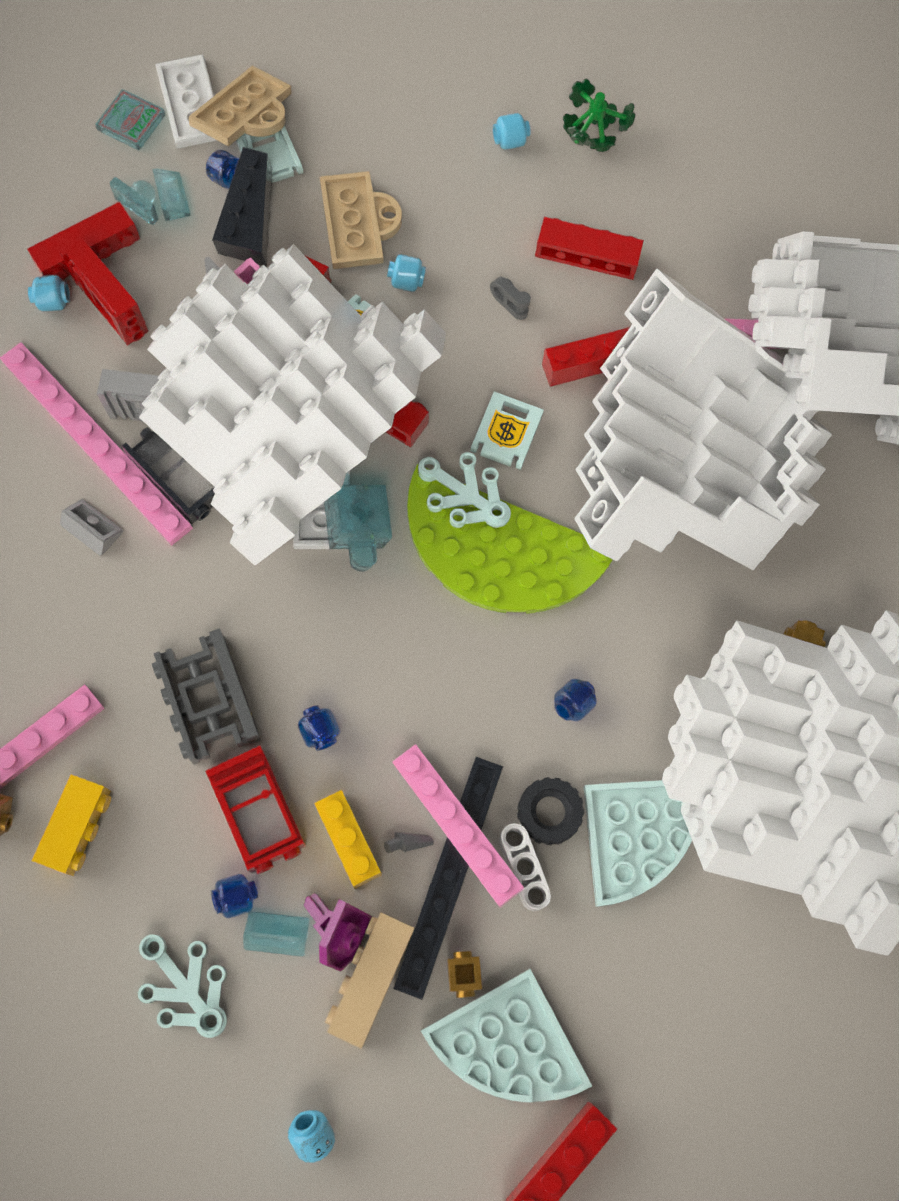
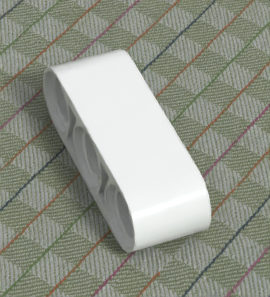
M509 824L500 834L499 842L508 867L524 887V890L518 893L522 904L528 910L539 911L550 902V889L528 832L520 824ZM510 831L517 832L521 836V844L515 847L509 845L506 841V833ZM524 859L531 863L532 873L525 876L518 872L517 862ZM531 888H537L543 893V901L540 905H534L529 901L528 892Z

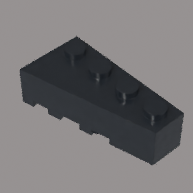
M245 147L242 148L212 238L218 254L243 261L251 258L256 264L265 265L266 267L268 222L270 219L269 202L271 200L272 167L268 153Z

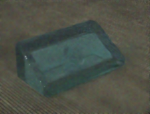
M152 169L165 220L170 221L191 216L180 172Z
M249 911L243 935V948L250 951L302 957L305 954L310 918Z

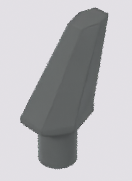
M395 832L393 839L384 842V848L387 853H392L399 849L407 852L434 845V840L428 835Z

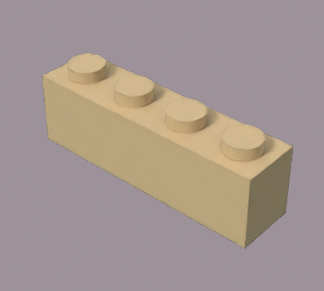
M380 913L378 918L372 917L365 934L370 936L365 947L359 946L352 961L353 964L357 965L352 977L345 976L338 992L343 995L338 1007L335 1005L331 1007L325 1023L330 1025L327 1033L362 1049L412 936L414 927L384 913Z

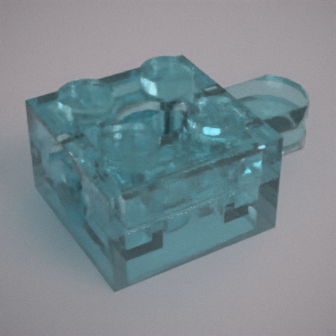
M342 485V489L324 501L329 549H348L351 567L360 572L368 571L378 560L377 549H383L392 539L386 485Z

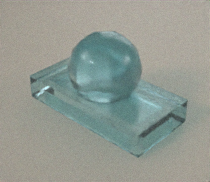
M114 177L109 182L114 198L118 202L120 201L121 204L150 225H154L159 220L155 206L152 203L155 199V190L149 182L138 180L131 187L117 177Z

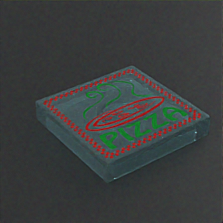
M122 89L96 122L95 126L98 131L140 150L166 114L163 108Z

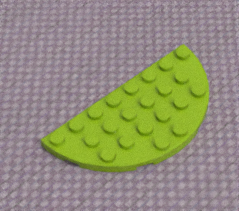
M418 464L414 470L409 486L407 510L409 530L415 549L428 571H431L447 590L472 605L500 613L526 612V614L557 608L585 593L589 587L603 576L613 560L591 549L583 534L501 499L500 501L505 502L511 511L510 519L506 525L492 527L484 521L469 523L456 528L450 523V513L454 509H462L465 513L480 509L474 505L444 508L439 512L430 511L427 507L429 495L438 493L445 497L458 494L437 480L431 482L422 480L418 474ZM478 490L479 495L488 500V494ZM434 499L430 502L433 506L440 505L439 500ZM495 509L492 511V514L500 516L502 512ZM455 515L453 519L459 522L463 520V517Z

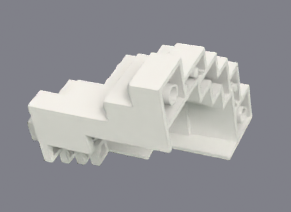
M804 231L778 239V243H775L773 248V259L759 260L752 271V282L755 283L754 294L750 296L748 309L749 312H752L751 318L758 319V323H755L753 328V340H756L755 346L789 349L788 354L785 355L783 360V370L786 372L785 377L803 379L802 385H799L797 390V402L800 403V409L879 414L880 418L875 426V432L878 435L877 440L899 445V245L860 242L861 239L814 236V232Z
M294 244L287 250L281 248L272 257L273 263L267 268L265 265L261 266L253 274L252 277L254 279L248 285L226 264L218 271L212 268L203 277V282L196 288L198 294L192 299L189 296L184 298L176 307L177 310L169 318L171 323L166 328L160 325L151 334L150 337L153 341L147 349L166 369L158 376L159 381L151 388V394L143 401L142 405L145 408L139 418L214 486L213 491L215 495L211 505L234 525L232 528L234 533L230 544L254 565L296 535L300 519L342 489L346 473L367 458L370 443L392 427L394 415L397 411L416 398L421 372L442 356L446 332L425 309L418 315L416 313L411 314L404 323L383 302L376 307L371 305L360 315Z
M656 269L625 312V316L632 323L631 327L600 368L608 379L592 401L600 414L584 434L592 448L575 469L591 497L574 519L590 548L615 561H618L629 550L634 540L661 553L673 541L677 532L681 531L754 570L794 522L802 526L820 505L808 490L826 470L814 456L824 447L832 434L820 422L812 418L818 410L799 408L800 403L797 402V390L799 385H802L803 379L785 377L786 372L783 370L784 358L767 347L755 346L756 340H753L751 336L726 321L713 308L690 294L680 283L659 269Z
M886 610L880 620L876 622L871 634L841 625L836 634L831 637L827 648L736 620L732 629L726 633L724 643L718 654L713 656L711 666L705 677L697 678L686 675L682 684H679L675 690L674 700L681 716L677 723L671 727L668 735V740L675 757L670 766L664 770L662 777L667 794L670 799L683 802L681 813L704 871L800 894L813 918L844 925L857 949L888 956L899 942V614Z

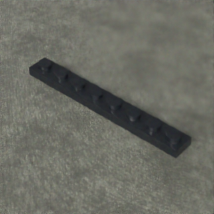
M475 757L460 803L479 829L482 830L504 766ZM448 837L393 988L423 1000L469 867Z

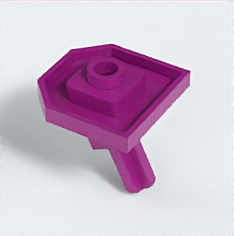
M314 893L305 898L304 907L316 922L313 927L322 937L319 943V963L341 972L353 961L372 919V915L340 899L334 911H331L320 896Z

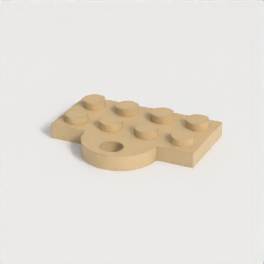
M251 66L188 117L189 125L228 147L244 133L256 137L273 135L279 132L285 125V108L281 102L291 95V85Z
M370 171L320 177L333 269L384 263L381 241L393 237L401 227L402 211L399 203L388 194L373 192ZM386 212H392L396 216L394 218L387 219L382 215Z

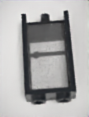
M147 427L141 431L142 441L131 448L126 442L122 445L128 458L159 488L191 524L197 520L201 521L209 515L213 507L211 502L215 495L213 491L214 486L157 433L152 432Z

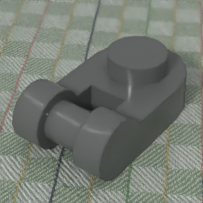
M500 276L490 283V290L493 297L513 317L518 320L526 319L531 301L530 294L524 291L520 292L508 278Z

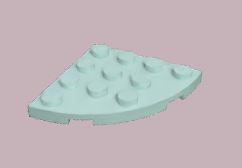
M662 780L594 784L583 787L595 906L613 905L632 899L656 886L667 877L678 865L692 842L681 813L683 802L669 798Z
M531 969L421 1030L431 1049L453 1073L478 1090L495 1097L530 1103L563 1099L592 1087Z

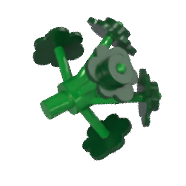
M584 79L582 82L576 81L572 86L569 99L576 108L581 107L583 103H589V110L579 119L576 114L570 115L566 113L563 115V128L576 144L580 146L590 145V149H596L598 152L608 151L616 145V137L606 136L604 130L609 127V124H614L617 117L619 118V131H627L635 120L634 104L626 105L623 113L617 112V106L613 103L608 104L603 92L596 93L595 99L590 97L595 92V86L590 83L589 79ZM591 123L599 128L598 138L590 139V136L586 133Z

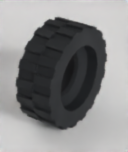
M545 777L540 781L538 779L528 786L522 794L517 807V818L520 820V825L528 832L529 837L534 839L536 843H544L549 846L552 844L558 845L569 840L582 825V817L584 815L582 797L580 798L576 788H573L569 782L562 781L561 778L555 777L551 779L550 777ZM555 797L562 802L565 808V816L561 823L555 826H547L539 821L536 815V806L541 799Z

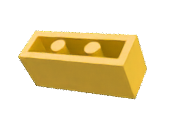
M71 774L31 861L74 876L75 872L79 871L85 862L86 854L84 851L88 842H92L97 835L99 829L97 822L101 813H105L110 805L111 796L109 795L111 790Z
M342 790L315 802L318 813L354 889L382 876Z

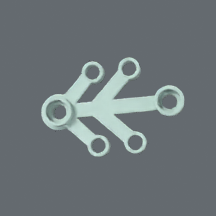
M465 452L460 456L459 465L464 472L466 485L440 469V464L435 458L426 457L420 461L418 474L422 480L427 482L437 480L458 494L445 497L438 493L429 495L427 507L430 511L439 512L444 508L474 505L480 509L465 513L462 509H454L450 513V523L456 528H460L465 524L484 521L492 527H502L508 523L511 511L505 502L500 501L497 487L499 473L495 468L488 467L482 473V482L487 485L488 500L479 495L474 469L476 457L473 453ZM470 459L473 463L466 465L463 463V460ZM427 464H431L434 466V468L432 470H427L424 466ZM487 474H493L495 478L493 480H488L485 476ZM434 499L439 500L440 505L433 506L430 502ZM497 509L500 510L502 514L500 516H495L492 514V511ZM455 515H461L463 517V520L458 522L455 521L453 517Z
M152 934L144 937L139 945L141 956L146 960H155L177 989L158 988L154 984H144L138 990L139 1000L143 1003H152L154 1001L185 1002L195 1011V1013H177L172 1008L162 1009L157 1015L158 1025L162 1028H170L174 1025L196 1027L198 1033L206 1038L220 1035L227 1025L226 1013L219 1007L222 983L227 977L226 969L221 965H214L207 971V979L210 982L206 1004L199 995L202 962L208 953L207 945L202 941H194L189 945L188 955L190 961L188 977L186 978L166 953L167 945L161 936ZM156 941L159 944V951L152 954L149 947L152 942ZM199 944L203 947V953L201 956L196 957L193 954V948ZM217 968L222 971V978L219 981L212 979V972ZM147 987L153 990V996L149 1000L143 996V992ZM165 1012L172 1014L173 1019L170 1024H165L162 1021V1016ZM209 1015H214L217 1018V1023L214 1027H209L206 1023Z

